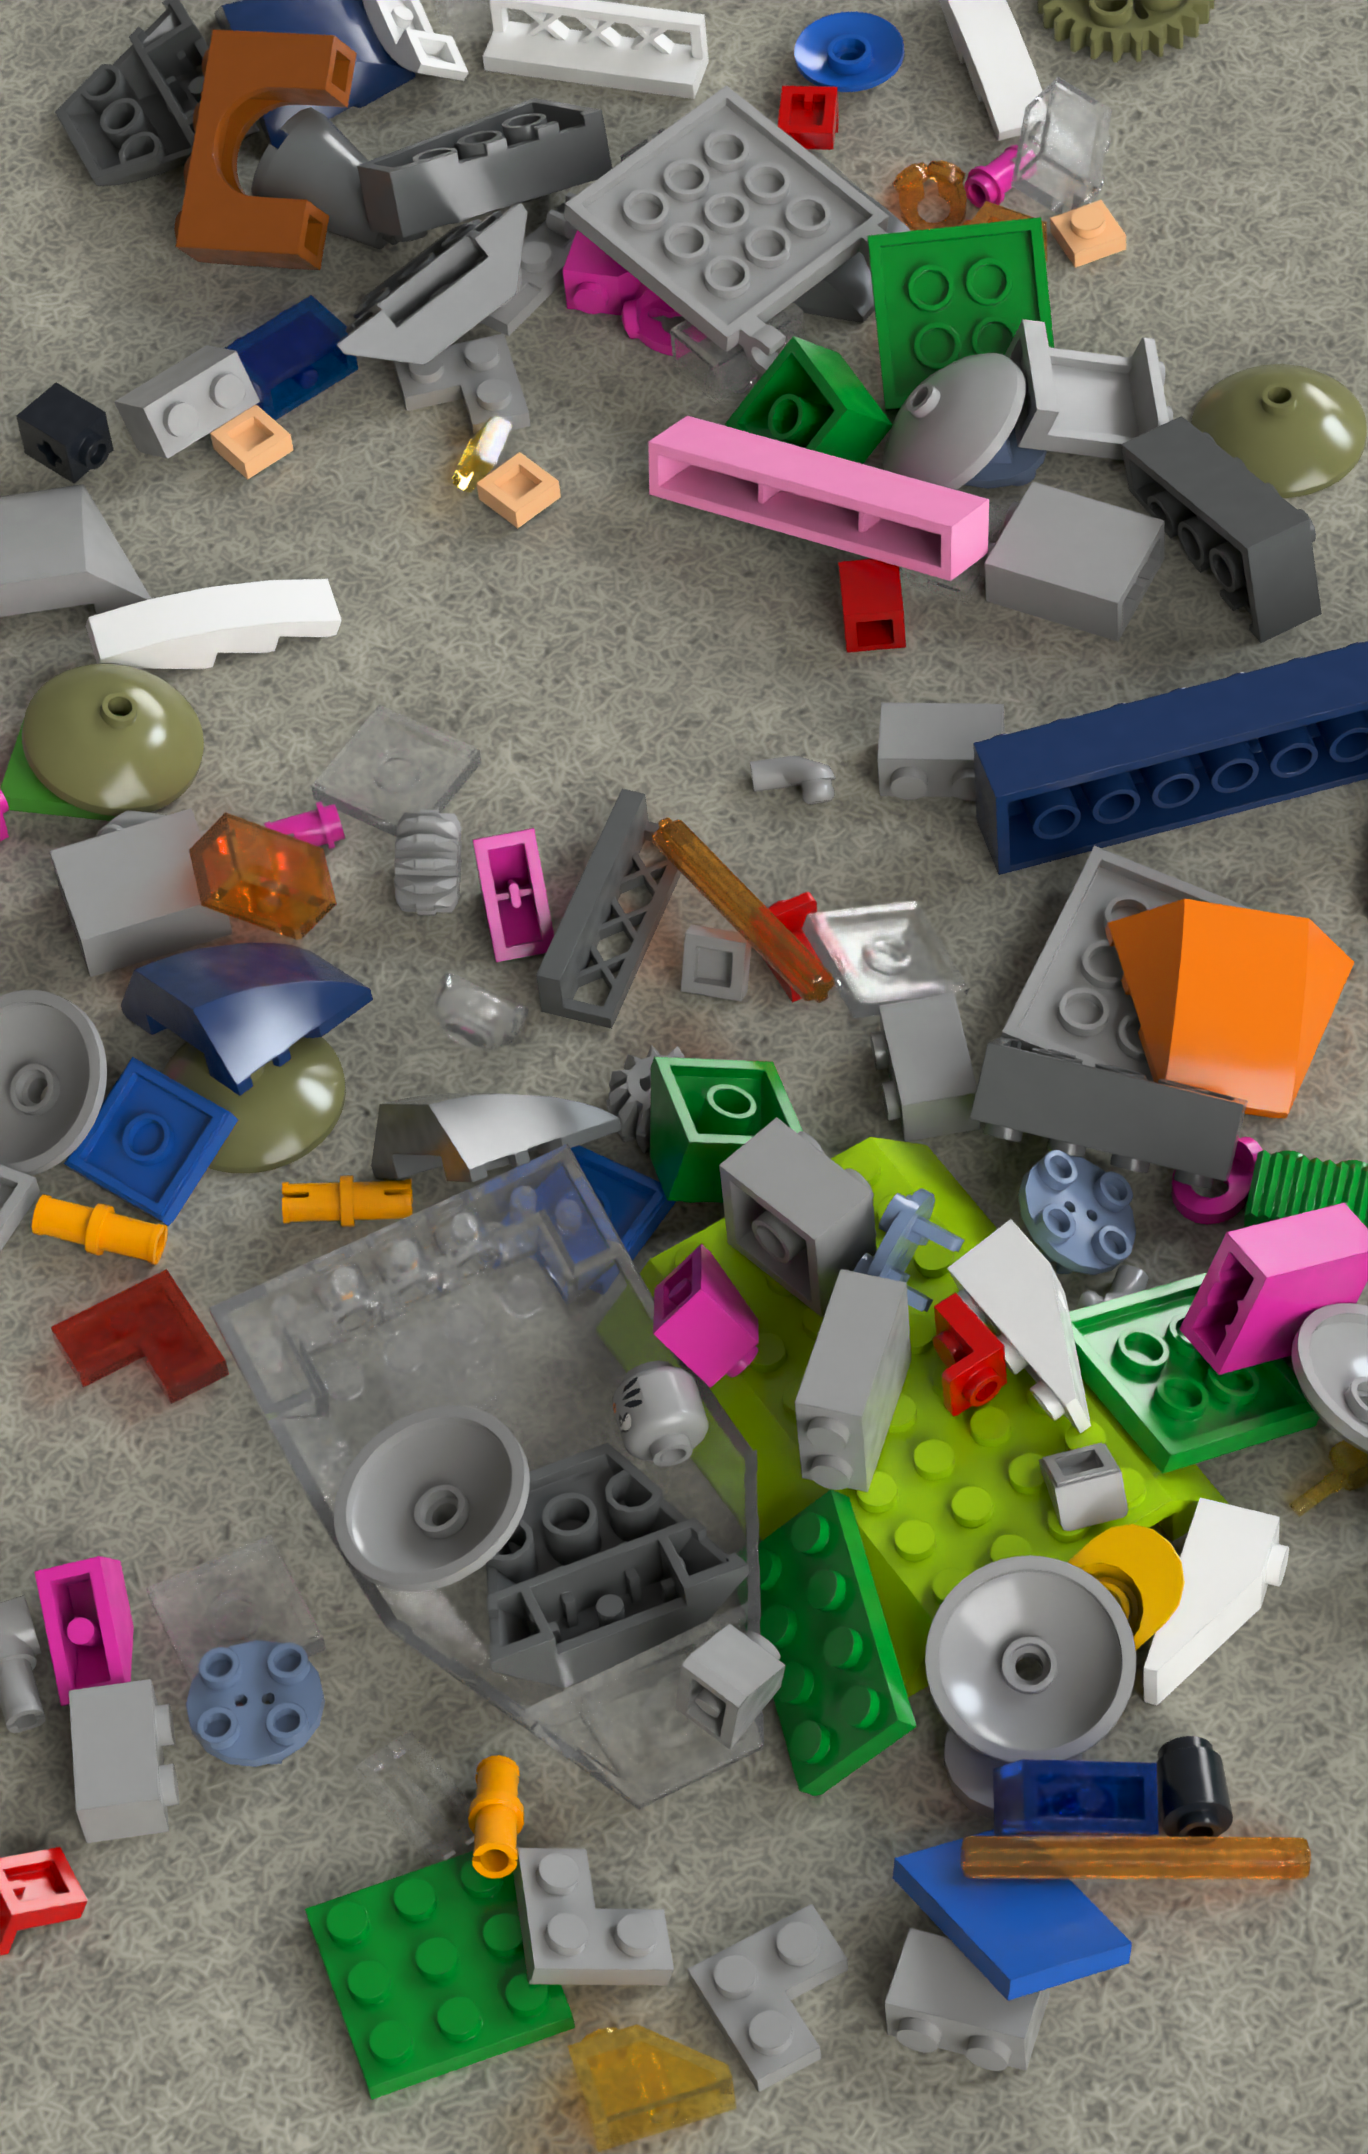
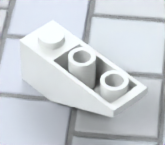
M1010 1219L947 1269L959 1289L957 1294L979 1319L986 1323L1004 1345L1007 1368L1014 1375L1025 1369L1036 1382L1030 1388V1391L1053 1421H1056L1062 1415H1065L1081 1434L1091 1426L1066 1295L1049 1261L1014 1221Z

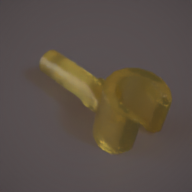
M1345 1440L1337 1443L1332 1447L1328 1455L1334 1471L1325 1475L1324 1479L1289 1503L1291 1509L1300 1517L1333 1492L1336 1493L1343 1487L1345 1490L1352 1491L1367 1485L1368 1454Z

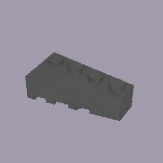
M532 98L357 165L370 231L392 235L395 241L408 242L425 237L428 234L427 230L447 224L460 223L477 215L597 180L612 169L602 110Z
M1182 416L1121 444L1129 491L1152 517L1165 520V533L1170 538L1179 535L1181 545L1188 559L1200 573L1209 568L1212 569L1217 581L1224 588L1220 590V596L1233 611L1244 607L1250 613L1252 624L1249 625V630L1260 643L1322 614L1312 543L1316 540V531L1310 517L1304 510L1293 507L1279 495L1272 484L1261 481L1247 469L1241 459L1230 456L1215 443L1210 434L1201 432Z
M1003 1036L988 1042L970 1119L985 1122L984 1134L1015 1142H1021L1023 1132L1048 1138L1046 1149L1063 1151L1075 1157H1084L1086 1148L1112 1153L1111 1165L1141 1173H1148L1150 1163L1176 1169L1173 1180L1201 1188L1212 1189L1214 1179L1226 1181L1229 1178L1247 1100L1171 1080L1159 1079L1158 1083L1145 1080L1146 1075L1114 1065L1095 1064V1067L1083 1065V1060L1076 1058V1055L1053 1049L1032 1048V1052L1021 1050L1022 1041Z

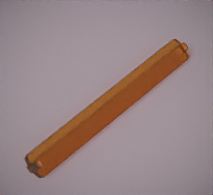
M668 817L658 822L659 829L652 834V841L661 853L804 1001L815 1000L817 1003H821L828 999V991L835 986L833 975L682 820L672 821Z
M967 1836L962 1841L960 1864L963 1875L969 1879L1303 1880L1308 1877L1310 1872L1311 1850L1307 1840L1302 1837Z

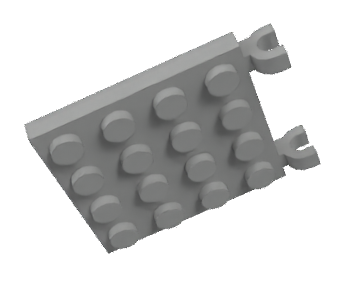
M727 85L575 195L564 206V219L722 350L728 352L739 343L744 348L746 357L751 365L762 375L779 355L775 351L782 347L786 340V336L779 330L765 323L858 252L864 255L866 264L870 269L867 236L887 234L889 216Z

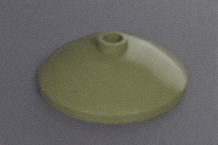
M1290 364L1260 365L1236 372L1222 379L1203 395L1194 410L1191 420L1193 426L1201 432L1210 434L1215 443L1230 456L1241 459L1247 469L1261 481L1272 484L1282 498L1309 495L1340 481L1360 460L1367 438L1365 413L1357 398L1348 388L1324 373Z
M89 664L75 667L56 675L47 681L31 699L22 727L24 754L30 768L40 782L57 797L75 807L109 816H118L127 810L152 812L178 799L186 792L196 778L204 752V737L201 723L186 698L176 688L158 676L135 667L119 664Z
M301 1038L289 1047L291 1059L281 1067L274 1066L271 1060L251 1074L253 1087L241 1096L210 1076L203 1052L188 1042L184 1043L175 1052L162 1074L231 1112L239 1119L208 1168L228 1173H257L273 1170L297 1161L314 1150L326 1139L337 1124L342 1113L346 1096V1083L340 1060L334 1049L324 1038Z

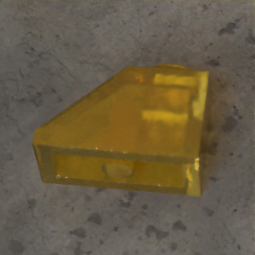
M638 2024L623 2029L613 2027L602 2028L591 2032L581 2042L568 2045L573 2078L598 2152L737 2109L733 2078L728 2064Z

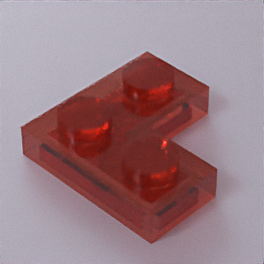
M167 1269L51 1327L56 1345L83 1387L142 1358L170 1404H173L229 1375L225 1358Z

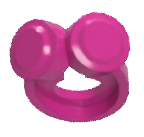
M643 283L638 287L635 299L624 302L622 323L625 331L631 339L638 338L652 350L669 356L681 357L701 351L710 341L695 326L690 332L683 335H673L664 331L662 322L653 318L661 316L673 318L681 315Z
M1250 1137L1238 1139L1230 1176L1224 1181L1228 1191L1222 1196L1214 1198L1203 1197L1197 1194L1191 1185L1175 1181L1172 1178V1200L1177 1210L1185 1218L1195 1223L1206 1225L1221 1223L1237 1215L1248 1201L1257 1153L1262 1151L1258 1142Z

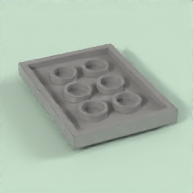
M1094 846L1001 1036L1022 1041L1021 1050L1032 1052V1048L1053 1049L1076 1055V1058L1083 1060V1065L1095 1067V1064L1114 1065L1146 1075L1145 1080L1153 1081L1138 1035L1141 1025L1131 995L1125 994L1121 982L1124 972L1115 946L1110 947L1105 932L1107 923L1184 898L1247 909L1252 908Z

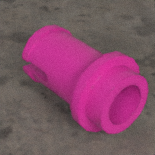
M1016 144L1010 145L985 167L976 166L968 173L964 184V191L973 205L981 209H985L988 206L991 208L997 207L1004 201L1007 191L1021 180L1033 174L1034 163L1029 153L1015 164L1013 163V159L1020 155L1024 148Z
M322 801L316 803L317 809L274 822H265L264 825L269 840L294 834L290 838L270 843L275 861L280 860L281 857L328 844L330 850L335 848L334 842L345 839L336 805L331 804L323 807Z

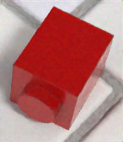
M872 558L838 562L846 652L906 648L899 566Z

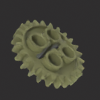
M1037 0L1038 14H1043L1044 28H1054V40L1059 42L1070 38L1072 52L1089 46L1091 59H1096L1103 51L1111 52L1112 61L1118 63L1123 52H1130L1136 62H1141L1143 51L1150 49L1153 54L1160 58L1163 57V45L1166 43L1177 49L1183 48V35L1197 38L1199 36V24L1209 23L1210 9H1214L1215 0Z

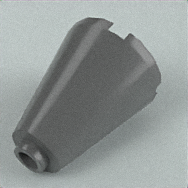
M314 108L302 109L288 119L281 127V130L289 135L279 149L269 144L261 157L253 178L252 196L305 199L329 215L328 232L377 249H382L388 242L392 245L399 243L395 241L392 235L370 231L357 165L369 160L326 115Z

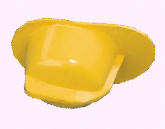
M1136 1524L1111 1527L1094 1537L1067 1562L1092 1575L1114 1596L1127 1617L1132 1630L1136 1651L1168 1622L1180 1605L1185 1585L1182 1561L1171 1542L1154 1529Z

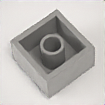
M776 1117L719 1165L728 1244L820 1317H823L840 1269L854 1271L865 1253L875 1256L877 1252L873 1206L874 1194L869 1183L860 1173L851 1168L844 1170L824 1154L823 1149L812 1136L803 1131L796 1133Z

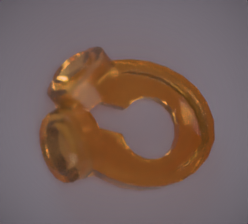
M943 160L930 161L928 165L924 162L914 163L901 171L895 177L892 185L899 193V209L905 225L911 231L961 226L967 211L966 191L963 185L966 173L960 167ZM928 179L937 182L939 197L945 199L950 206L949 215L943 221L937 223L923 220L917 211L920 201L925 198L923 183Z

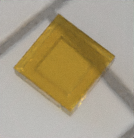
M497 414L494 417L491 416L468 442L452 479L454 481L452 484L465 492L471 493L477 487V482L487 476L495 467L513 424Z

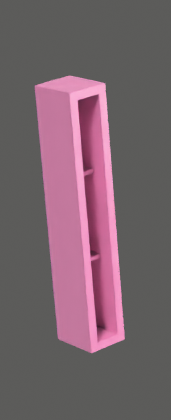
M691 416L684 417L648 441L649 495L949 581H952L988 554L989 499Z

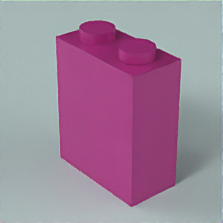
M1345 1203L1226 1232L1179 1330L1218 1375L1291 1356L1294 1336L1304 1320L1312 1312L1331 1304L1357 1303L1368 1281V1228Z

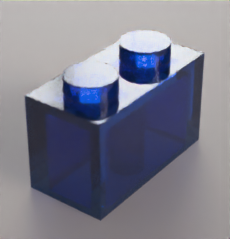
M312 295L289 309L282 311L276 317L243 337L236 339L224 348L237 351L260 399L257 405L274 420L279 419L358 370L356 356L343 354L337 346L339 340L348 335L345 331L347 326Z
M1022 1759L993 1769L994 1840L1129 1843L1159 1834L1157 1763Z

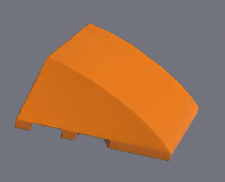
M1184 898L1108 922L1105 932L1110 947L1115 946L1124 972L1121 982L1125 994L1131 995L1141 1025L1138 1035L1153 1081L1158 1083L1159 1079L1171 1080L1247 1100L1245 1114L1287 1118L1354 965V961L1309 918Z

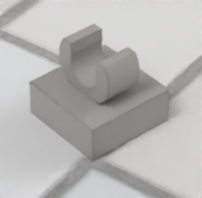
M691 925L685 932L681 991L742 1001L748 990L752 934Z

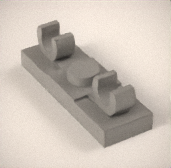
M568 192L565 195V201H569L575 194ZM563 202L556 210L551 209L547 214V219L524 239L516 295L480 323L510 336L564 282L563 267L577 229L564 219V206L566 202Z

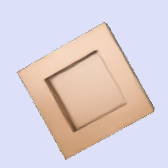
M1102 200L1050 218V232L1075 268L1126 250V234Z
M257 404L210 433L213 449L246 479H250L293 451L291 434Z
M521 452L477 482L479 500L516 528L521 527L561 497L559 481Z

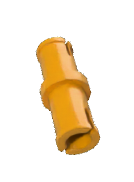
M341 1175L340 1182H282L283 1224H290V1222L341 1221L342 1227H355V1220H413L412 1178L391 1181L354 1182L353 1175Z
M42 1194L36 1204L32 1218V1232L34 1234L47 1235L84 1245L87 1253L98 1256L102 1255L104 1251L145 1260L148 1263L157 1265L167 1242L168 1228L166 1225L160 1223L153 1224L116 1214L113 1206L98 1203L92 1208Z
M495 1755L483 1759L477 1765L476 1773L478 1774H475L477 1783L476 1797L471 1801L468 1809L469 1827L474 1833L475 1842L474 1857H472L473 1867L482 1876L492 1879L508 1876L516 1869L517 1861L515 1860H518L516 1850L517 1835L521 1832L524 1825V1807L518 1798V1776L520 1777V1769L516 1762L509 1757Z

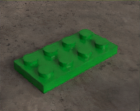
M831 1489L740 1557L749 1565L750 1573L741 1583L754 1630L775 1646L781 1656L779 1661L786 1665L781 1687L773 1698L798 1789L813 1796L822 1795L917 1727L850 1498Z

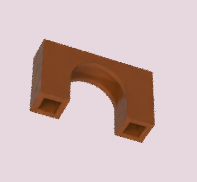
M212 30L210 47L205 51L202 61L204 83L201 100L196 105L193 113L195 135L192 153L184 166L186 188L182 210L177 214L174 226L177 239L176 247L196 261L204 263L321 270L329 215L305 199L246 195L239 182L237 159L241 143L248 130L260 117L273 109L286 105L348 107L357 55L355 51L335 35Z

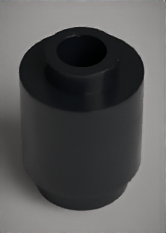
M1184 1736L1172 1739L1159 1749L1157 1754L1158 1760L1153 1767L1163 1831L1171 1839L1180 1841L1185 1845L1204 1846L1217 1840L1221 1834L1229 1829L1233 1822L1223 1761L1221 1756L1213 1750L1212 1744L1204 1738Z

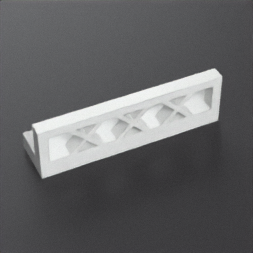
M490 0L493 33L483 54L485 71L695 99L709 62L705 15L598 0ZM507 8L523 10L535 21L531 24L508 21ZM561 16L576 17L587 28L583 31L569 29L558 18ZM614 23L628 24L640 35L636 38L624 37L610 26ZM667 30L689 32L691 45L676 44L663 33Z

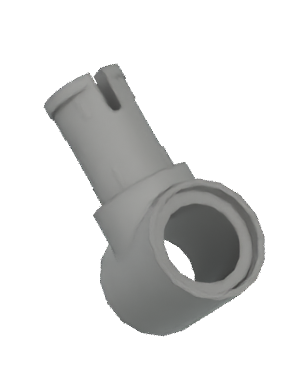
M24 1595L0 1602V1708L6 1727L12 1733H19L38 1727L46 1720L33 1674V1669L37 1663L35 1655L42 1652Z

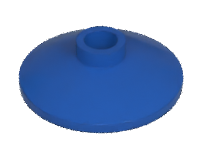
M840 12L822 17L807 26L797 38L794 47V58L796 67L801 75L816 86L838 87V92H856L878 86L890 79L898 71L904 59V41L898 29L882 17L864 12Z

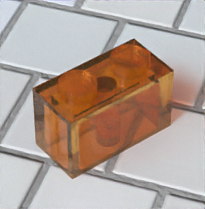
M225 812L189 849L199 898L203 907L298 940L302 939L337 905L324 849Z

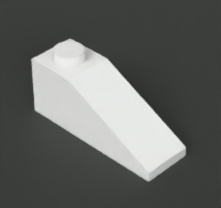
M1199 1499L1180 1556L1185 1580L1181 1602L1168 1622L1155 1633L1144 1665V1702L1158 1705L1261 1608L1268 1584L1278 1587L1281 1585L1287 1566L1289 1546L1279 1544V1516L1209 1499Z

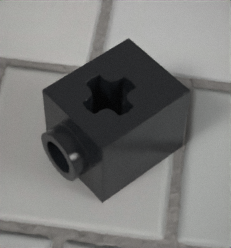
M57 382L16 415L25 454L72 483H76L90 470L99 468L114 450L106 412Z

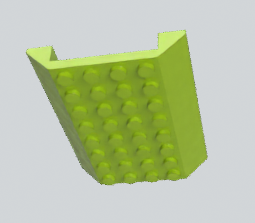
M869 1137L831 1158V1160L844 1170L847 1168L854 1169L869 1183L874 1194L873 1206L877 1249L886 1235V1232L879 1229V1223L892 1198L897 1193L905 1197L909 1194L913 1195L915 1191L921 1188L931 1192L935 1197L933 1212L929 1221L964 1239L959 1252H953L931 1240L928 1241L926 1246L918 1245L904 1272L910 1275L907 1285L932 1298L933 1302L927 1312L924 1310L923 1312L908 1305L912 1360L868 1492L850 1488L834 1490L850 1498L909 1698L928 1686L925 1668L928 1633L938 1608L951 1590L975 1570L992 1562L1017 1556H1043L1068 1562L1094 1537L1111 1527L1128 1524L1150 1528L1158 1523L1171 1540L1174 1541L1189 1532L1200 1498L1225 1504L1229 1503L1196 1464L1162 1474L1083 1379L1091 1426L1081 1434L1065 1415H1062L1056 1421H1053L1030 1391V1388L1036 1382L1025 1369L1014 1375L1006 1366L1007 1384L1001 1387L998 1394L992 1400L982 1406H971L957 1416H953L945 1408L941 1375L948 1367L942 1362L933 1345V1337L936 1336L934 1306L955 1292H959L947 1268L991 1235L997 1228L927 1145ZM725 1218L649 1259L601 1324L599 1333L628 1371L646 1362L667 1361L673 1364L674 1367H679L692 1374L709 1423V1428L703 1441L692 1449V1454L761 1542L830 1490L813 1480L802 1478L795 1400L824 1316L820 1317L728 1244ZM701 1244L712 1253L758 1319L759 1343L756 1345L758 1353L753 1361L739 1375L730 1378L725 1374L711 1388L653 1334L655 1287ZM1098 1443H1105L1122 1472L1128 1513L1120 1519L1072 1531H1064L1053 1507L1040 1469L1039 1460L1042 1457Z

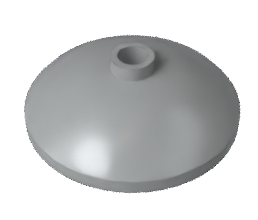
M984 353L959 359L930 375L913 390L896 415L884 447L883 470L954 490L962 487L991 461L1012 432L1021 413L1025 398L1026 384L1021 369L1003 354Z
M34 989L13 991L0 996V1164L33 1176L49 1170L62 1162L86 1138L101 1109L107 1081V1062L103 1042L91 1019L71 1001L54 993ZM48 1086L47 1093L41 1101L42 1091Z
M1353 1303L1327 1305L1312 1312L1296 1332L1291 1350L1294 1371L1306 1400L1321 1420L1346 1442L1368 1454V1306Z
M454 1405L424 1409L399 1419L379 1432L361 1449L341 1481L334 1505V1529L342 1552L353 1567L367 1580L395 1591L421 1592L450 1585L471 1575L484 1566L503 1548L521 1520L527 1504L530 1485L529 1467L525 1453L505 1424L489 1413L476 1408Z
M1043 1556L1010 1557L992 1562L975 1570L959 1582L946 1596L936 1612L928 1633L925 1654L926 1678L930 1694L940 1716L956 1736L969 1747L991 1759L1006 1764L1031 1767L1047 1766L1064 1762L1086 1752L1100 1742L1116 1725L1126 1708L1134 1685L1136 1673L1135 1643L1129 1622L1121 1606L1106 1587L1092 1575L1070 1563ZM1023 1658L1037 1660L1042 1667L1041 1675L1034 1680L1022 1679L1015 1669L1018 1661Z

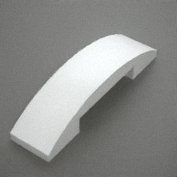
M363 0L367 16L377 38L388 54L399 65L416 73L461 81L465 80L468 70L453 37L433 32L420 0Z

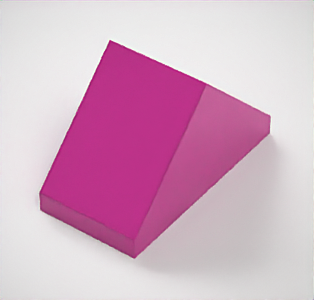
M534 828L472 839L480 891L495 961L501 962L546 953L554 937V931Z

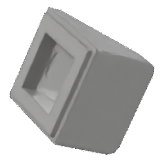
M1098 1443L1042 1457L1039 1460L1040 1469L1053 1507L1064 1531H1072L1120 1519L1127 1515L1128 1506L1122 1472L1105 1443Z

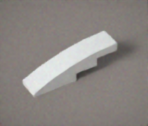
M939 0L961 64L966 63L979 102L984 101L997 141L1051 128L1053 120L1007 1Z
M328 579L267 580L207 587L144 600L90 616L87 619L86 629L97 664H119L147 669H207L213 667L217 653H268L275 651L280 636L330 637L337 635L342 620Z

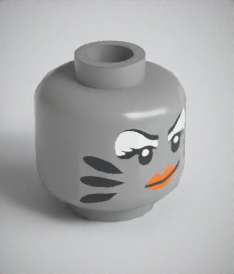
M667 1361L646 1362L629 1370L624 1375L622 1383L617 1387L612 1398V1407L627 1452L640 1460L653 1461L657 1466H673L687 1460L693 1452L692 1449L703 1441L709 1428L694 1377L691 1373L679 1367H674L673 1364Z

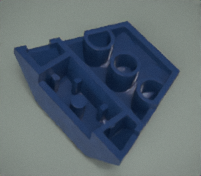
M242 0L221 5L214 12L220 30L335 35L357 53L348 107L286 105L273 109L259 118L268 143L279 149L289 135L281 130V127L300 110L312 107L326 115L328 119H331L351 107L362 108L416 78L415 72L399 65L384 49L369 21L363 0Z
M248 942L199 948L175 954L135 969L123 997L121 1008L123 1014L130 1021L149 1034L154 1035L168 1028L203 1052L210 1076L241 1096L253 1087L251 1074L271 1060L274 1066L281 1067L291 1059L290 1046L303 1037L318 1038L324 1036L371 1002L373 998L370 988L309 950L288 944Z

